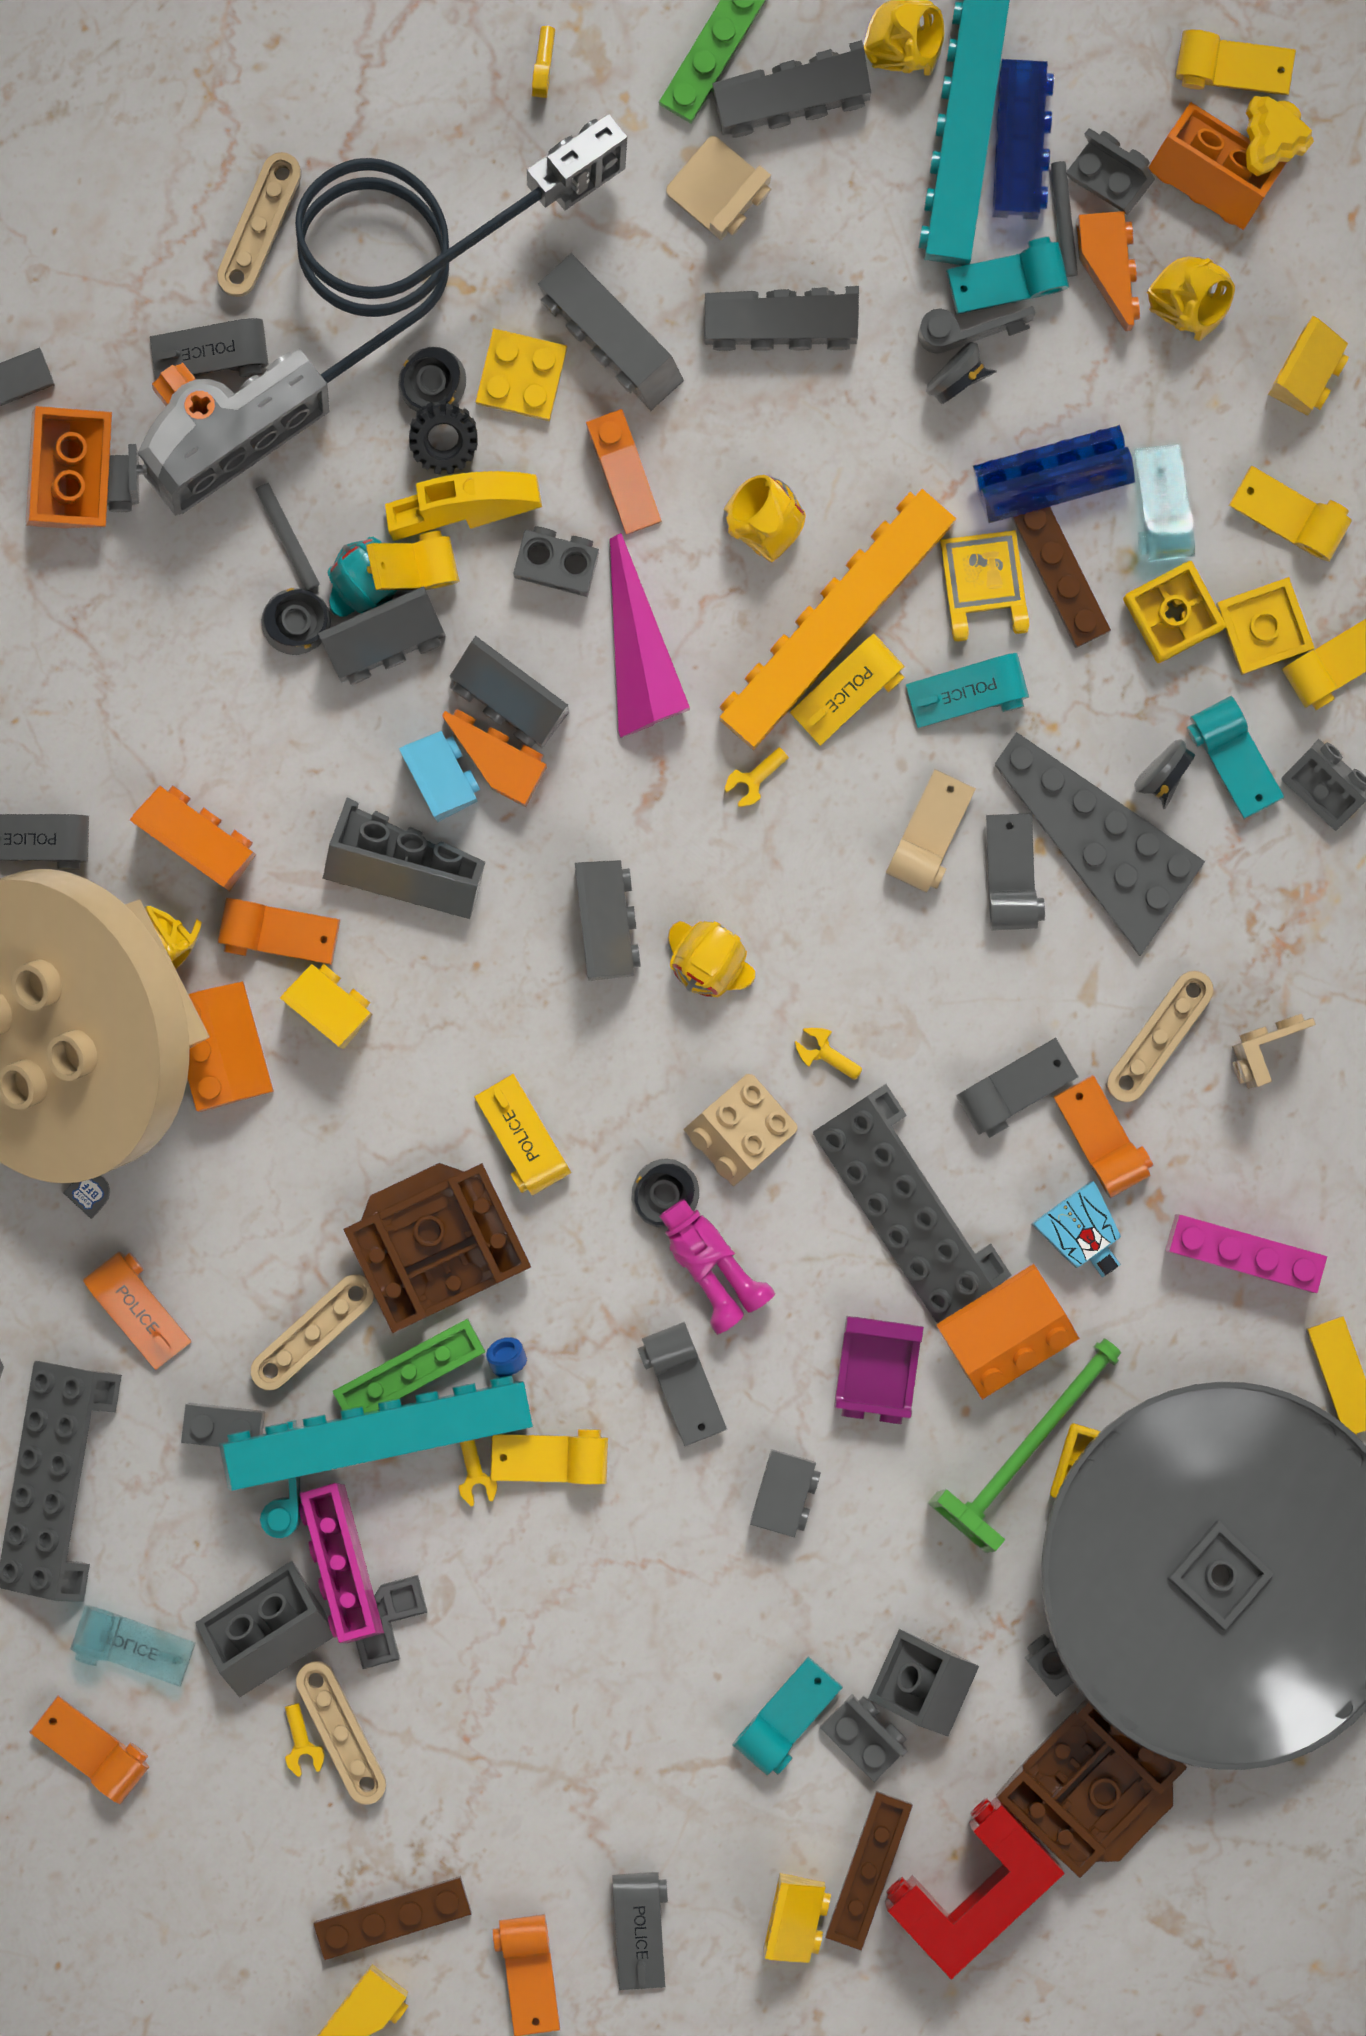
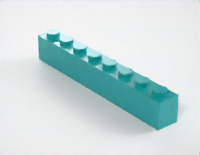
M1010 0L955 1L952 24L959 25L957 40H949L946 60L947 62H953L952 76H944L941 99L948 100L946 114H938L935 136L942 137L940 152L933 151L930 174H937L935 189L927 188L924 211L931 212L929 226L922 225L918 247L926 249L924 260L961 266L969 265L971 262Z
M512 1375L491 1379V1387L476 1390L475 1383L453 1387V1395L439 1397L438 1391L415 1395V1403L401 1405L400 1399H394L378 1403L379 1410L364 1413L363 1407H356L340 1411L341 1418L326 1421L325 1415H318L302 1419L304 1426L289 1429L286 1422L266 1426V1434L251 1437L250 1430L228 1434V1442L219 1444L227 1488L233 1491L531 1428L533 1424L525 1384L523 1381L513 1382Z

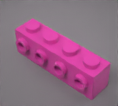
M333 1483L300 1493L302 1503L299 1504V1512L303 1524L309 1527L312 1539L308 1542L309 1550L314 1563L318 1562L321 1578H318V1583L323 1599L328 1600L331 1615H328V1622L333 1637H337L339 1643H350L384 1633L345 1484Z

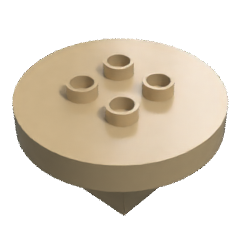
M53 869L25 870L0 878V1163L30 1178L46 1182L77 1183L94 1179L137 1160L161 1140L177 1115L184 1096L189 1069V1049L210 1036L140 899L124 904L103 887L69 872Z

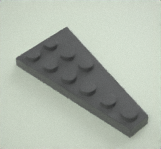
M1016 732L994 765L1038 820L1037 822L1047 832L1093 896L1104 907L1115 925L1126 936L1137 954L1141 956L1205 861Z

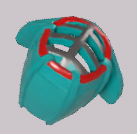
M368 537L367 540L343 545L333 566L329 567L327 573L333 584L329 606L334 615L344 617L354 611L362 614L394 600L393 596L397 590H376L373 575L367 572V566H370L366 545L382 543L377 538Z

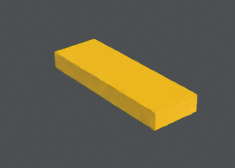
M1344 1316L1306 1328L1338 1420L1354 1434L1366 1431V1378Z

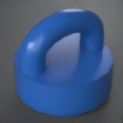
M505 1337L499 1339L487 1349V1361L493 1373L498 1377L514 1375L522 1370L527 1363V1356L523 1345L516 1338Z

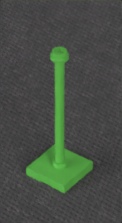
M1104 1338L1100 1343L1097 1342L1093 1346L1097 1352L972 1503L969 1501L966 1504L962 1503L947 1489L937 1491L928 1502L933 1509L985 1553L997 1551L1006 1539L983 1521L986 1517L984 1511L1108 1363L1112 1365L1118 1363L1121 1351Z

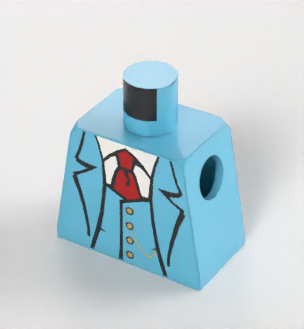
M1094 1181L1087 1183L1032 1223L1035 1229L1075 1268L1090 1260L1101 1277H1104L1121 1265L1108 1247L1118 1240L1121 1235Z

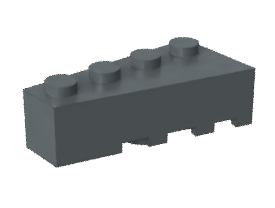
M572 253L538 283L544 295L540 299L543 305L555 317L560 313L568 321L565 326L579 342L585 340L593 348L590 352L596 360L605 368L609 366L617 374L615 378L630 394L633 392L650 411L684 381L672 355Z

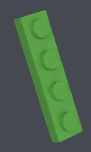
M720 0L659 100V105L692 124L712 91V83L717 82L766 0Z
M467 1318L332 1392L342 1410L363 1407L364 1413L379 1410L378 1403L400 1399L486 1351Z

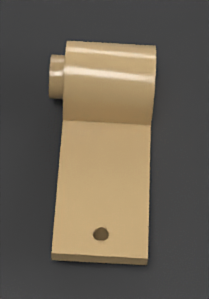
M934 769L886 870V874L926 893L930 886L937 889L947 869L940 866L976 788Z

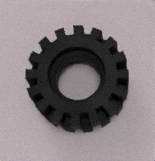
M439 400V404L434 405L433 402L426 404V409L422 410L420 408L416 412L415 419L412 418L409 431L410 451L413 452L415 461L417 463L420 461L422 468L428 471L429 468H432L435 474L440 475L441 470H447V474H452L457 467L460 470L465 468L466 462H471L474 457V451H477L478 435L474 418L469 416V411L465 407L463 410L459 408L458 403L452 402V405L446 404V400ZM439 424L452 426L458 433L456 445L445 451L435 449L428 439L429 432L433 427Z

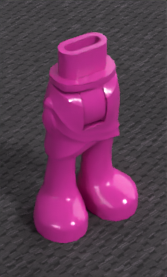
M685 1199L680 1200L660 1214L659 1217L668 1228L665 1233L669 1237V1249L675 1260L682 1267L687 1268L694 1281L699 1283L713 1307L710 1324L717 1335L737 1324L743 1318L744 1312L712 1272L715 1265L719 1267L748 1313L759 1309L775 1296V1291L768 1283L756 1282L744 1272L733 1257L735 1252L727 1245L719 1231L698 1210L693 1212Z

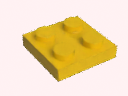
M493 328L475 401L476 404L550 421L567 352V345Z
M1289 577L1216 603L1217 609L1226 624L1225 631L1241 675L1315 649Z

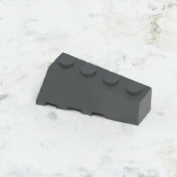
M862 40L849 43L850 51L838 54V52H833L832 49L818 52L815 57L809 60L808 64L802 65L801 61L791 60L773 67V74L765 76L764 70H756L712 83V93L722 135L731 133L733 138L743 137L754 132L753 128L767 124L769 129H776L791 124L790 119L805 116L806 120H815L827 116V110L842 107V110L847 112L864 107V102L870 100L871 88Z
M845 286L846 294H835L834 291L828 290L827 287L812 288V290L804 292V296H797V292L789 289H778L766 292V298H759L757 291L705 293V345H713V350L732 351L736 349V345H751V350L768 351L774 349V344H789V349L795 351L811 350L812 344H827L828 350L850 349V344H857L859 286Z
M348 797L346 798L329 844L322 879L470 919L478 897L485 861L442 841L433 844L422 836L423 832L412 827L405 831L388 823V816L378 811L371 815L358 809V802Z

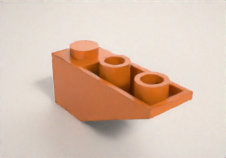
M1124 211L1078 215L1076 229L1079 260L1123 329L1131 331L1134 326V320L1140 319L1138 297H1132L1131 282H1136L1137 280L1135 259L1128 258L1127 245L1133 244L1132 222H1125Z
M456 709L453 715L444 711L443 719L491 789L526 807L547 769V765L541 762L544 755L526 745H523L521 750L507 744L510 737L492 727H489L487 733L473 726L476 719Z

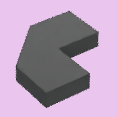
M418 1575L384 1583L378 1588L374 1597L384 1633L355 1641L362 1669L400 1660L391 1622L428 1612Z

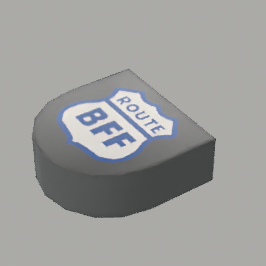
M98 1176L94 1179L71 1183L63 1194L92 1219L107 1203L110 1196V1188L106 1179Z

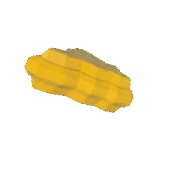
M1254 96L1250 100L1245 112L1249 118L1246 129L1250 140L1246 150L1249 173L1260 176L1273 170L1279 161L1289 162L1294 155L1303 156L1314 142L1312 130L1301 120V112L1296 105L1288 101L1277 102L1268 96Z

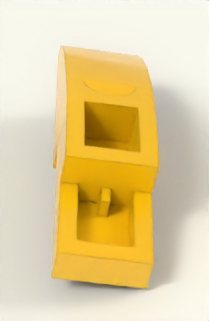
M507 471L471 472L416 483V495L385 504L388 532L393 541L465 519L470 529L542 507L539 482L536 474Z

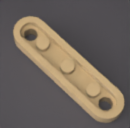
M278 152L266 159L217 272L219 285L230 296L242 297L253 290L301 180L300 165L296 158L288 153ZM280 168L288 169L290 172L288 178L285 180L277 179L275 176L277 170ZM235 272L243 273V282L233 284L230 280L232 274Z
M1189 971L1181 975L1113 1067L1107 1078V1088L1111 1096L1116 1100L1130 1102L1138 1099L1144 1093L1213 996V984L1206 974L1199 971ZM1190 983L1196 984L1200 989V993L1196 998H1191L1186 993V987ZM1122 1076H1129L1132 1079L1133 1085L1131 1089L1123 1090L1120 1088L1119 1080Z
M353 1274L343 1278L259 1354L251 1365V1377L254 1383L264 1390L280 1388L372 1305L375 1298L366 1277ZM353 1286H359L363 1290V1297L359 1301H354L349 1296V1290ZM268 1363H273L278 1368V1373L274 1378H269L264 1373V1367Z
M312 1661L305 1664L297 1674V1689L350 1796L360 1804H373L377 1802L386 1790V1777L332 1668L321 1661ZM314 1673L320 1674L323 1677V1685L320 1687L312 1686L309 1682L310 1675ZM363 1777L372 1778L375 1784L374 1788L364 1790L360 1785V1780Z

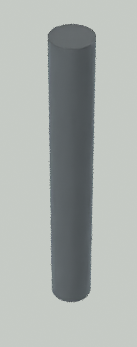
M1059 161L1051 163L1059 246L1067 277H1073L1078 275L1066 174L1067 169L1066 162Z
M265 483L257 487L255 490L306 591L316 588L320 583L270 484Z

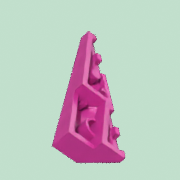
M622 533L610 538L618 731L620 738L654 726L658 722L690 710V706Z

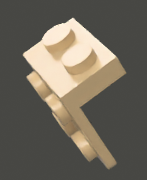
M711 136L668 184L666 193L713 235L722 240L728 232L733 236L747 219L744 213L752 204L759 206L772 190L768 186L771 181V174L760 165L757 169H754L718 137Z
M1299 1014L1276 1022L1275 1024L1278 1029L1276 1031L1268 1033L1265 1026L1239 1035L1242 1043L1233 1046L1238 1060L1233 1062V1068L1239 1083L1245 1082L1247 1088L1250 1089L1272 1082L1259 1045L1316 1025L1314 1018L1304 1020L1303 1015Z
M746 1074L683 1130L688 1134L693 1145L697 1149L702 1150L715 1165L720 1176L727 1179L734 1187L796 1133L797 1124L754 1075Z

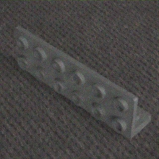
M885 1084L814 1130L813 1135L934 1320L939 1323L994 1289L1012 1275L992 1244L987 1245L977 1253H974L892 1128V1125L907 1115L887 1084Z
M43 1361L34 1362L0 1559L1 1589L53 1601L84 1602L90 1564L67 1561L91 1413L92 1411L116 1413L122 1375L83 1370Z

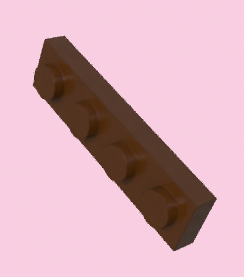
M1042 494L1011 509L1009 514L1075 648L1110 632L1111 629L1045 495Z
M879 1791L875 1792L825 1938L862 1951L913 1806L912 1803Z
M458 1876L314 1921L313 1924L324 1960L469 1916L472 1914L462 1878Z

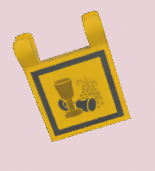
M1016 530L941 539L953 640L960 642L968 639L969 628L966 613L1011 608L1013 632L1015 634L1027 633L1030 624Z

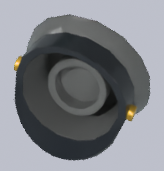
M969 342L927 384L926 392L929 395L935 396L941 404H944L968 386L993 375L997 370L986 369L979 360L978 344Z
M427 347L414 352L403 364L399 375L398 386L401 397L409 408L416 412L420 408L422 410L426 409V404L433 402L434 405L439 404V400H446V404L452 405V402L458 403L466 388V372L463 364L453 353L441 347Z
M289 588L274 595L266 604L261 619L263 633L268 643L276 650L289 655L304 654L318 647L322 643L318 633L329 629L331 626L330 611L324 600L313 591H306L302 588Z
M1182 739L1175 740L1139 775L1134 784L1136 792L1154 794L1161 800L1163 809H1166L1182 775L1193 761L1195 754L1186 748V744Z
M659 1159L647 1164L640 1170L632 1186L631 1200L635 1212L644 1222L655 1227H666L659 1217L660 1214L680 1200L685 1199L693 1211L699 1200V1184L695 1174L685 1164L674 1159Z

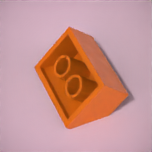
M1190 102L1167 135L1149 165V169L1163 183L1174 186L1188 195L1193 202L1206 206L1220 215L1225 222L1236 225L1244 230L1287 162L1279 161L1273 170L1260 176L1249 173L1246 161V150L1250 144L1249 138Z
M42 406L34 407L31 419L25 526L50 528L106 527L112 412Z
M173 785L168 791L159 786L132 815L130 821L230 892L256 856L249 849L253 842L235 829L231 835L224 832L218 827L222 821L204 807L200 813L196 812L187 805L191 798Z
M244 982L232 983L188 994L210 1036L189 1049L187 1079L196 1111L203 1112L274 1092Z
M1034 1264L936 1324L963 1372L982 1400L1080 1339L1063 1308Z

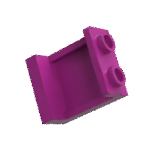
M846 1316L834 1403L835 1408L842 1409L841 1416L864 1419L865 1412L880 1414L879 1421L893 1424H902L903 1417L911 1418L923 1326Z

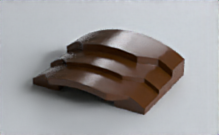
M437 1163L370 1195L361 1221L343 1229L392 1333L531 1268L529 1260L483 1163L466 1171Z
M1085 1699L1015 1771L997 1792L996 1798L1081 1878L1095 1862L1121 1861L1133 1846L1173 1807V1782L1187 1769V1766L1184 1763L1167 1759L1149 1751L1130 1740L1104 1720Z

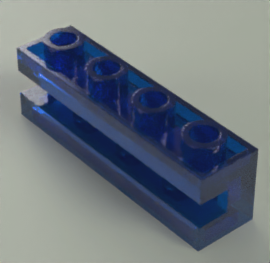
M1002 59L992 209V217L1007 218L1008 215H1023L1022 219L1038 220L1040 209H1047L1048 186L1041 185L1042 171L1049 172L1050 149L1043 148L1044 134H1051L1052 111H1045L1046 96H1053L1054 73H1047L1048 61Z
M1120 425L1100 429L1096 432L1061 440L1053 444L1025 450L1021 453L989 460L973 466L977 492L988 523L1135 483L1132 455L1129 448L1125 447L1124 435Z

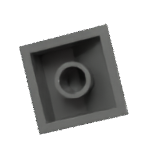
M899 1629L868 1699L920 1727L949 1736L979 1666L953 1652Z

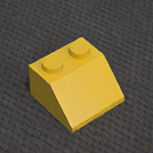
M1312 316L1299 335L1268 395L1307 416L1314 407L1321 410L1331 392L1330 389L1325 387L1332 374L1339 377L1349 359V356L1343 354L1348 343L1319 318Z
M311 964L281 995L280 999L338 1047L344 1049L373 1015L366 1009L371 1002L354 988L349 994L337 985L341 978L325 964L320 969Z
M779 1873L764 1943L765 1959L810 1963L811 1953L819 1954L823 1931H818L817 1925L820 1915L827 1916L831 1898L830 1893H825V1882Z

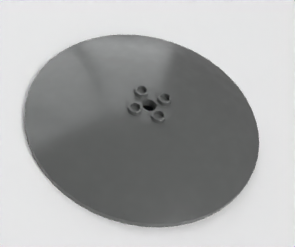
M1245 1382L1202 1383L1170 1390L1143 1401L1107 1425L1087 1445L1063 1481L1050 1512L1042 1551L1041 1585L1044 1610L1050 1634L1059 1657L1074 1684L1087 1702L1104 1720L1130 1740L1167 1759L1210 1769L1246 1770L1269 1767L1308 1754L1335 1739L1354 1724L1366 1711V1445L1338 1419L1307 1400L1272 1387ZM1217 1565H1223L1229 1572V1580L1223 1587L1215 1585L1211 1578L1212 1570Z

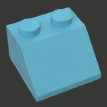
M442 731L399 748L437 822L478 802L474 793L479 791L480 788L471 770L463 773L456 759L463 755L453 736L445 739Z

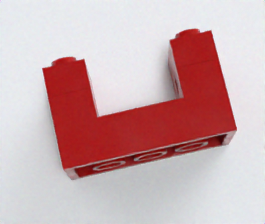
M996 1797L991 1802L987 1798L981 1801L971 1811L970 1814L973 1816V1819L969 1824L972 1831L1003 1864L950 1914L913 1875L907 1881L903 1877L899 1878L886 1891L888 1895L885 1900L887 1911L951 1980L1065 1874L1060 1864Z

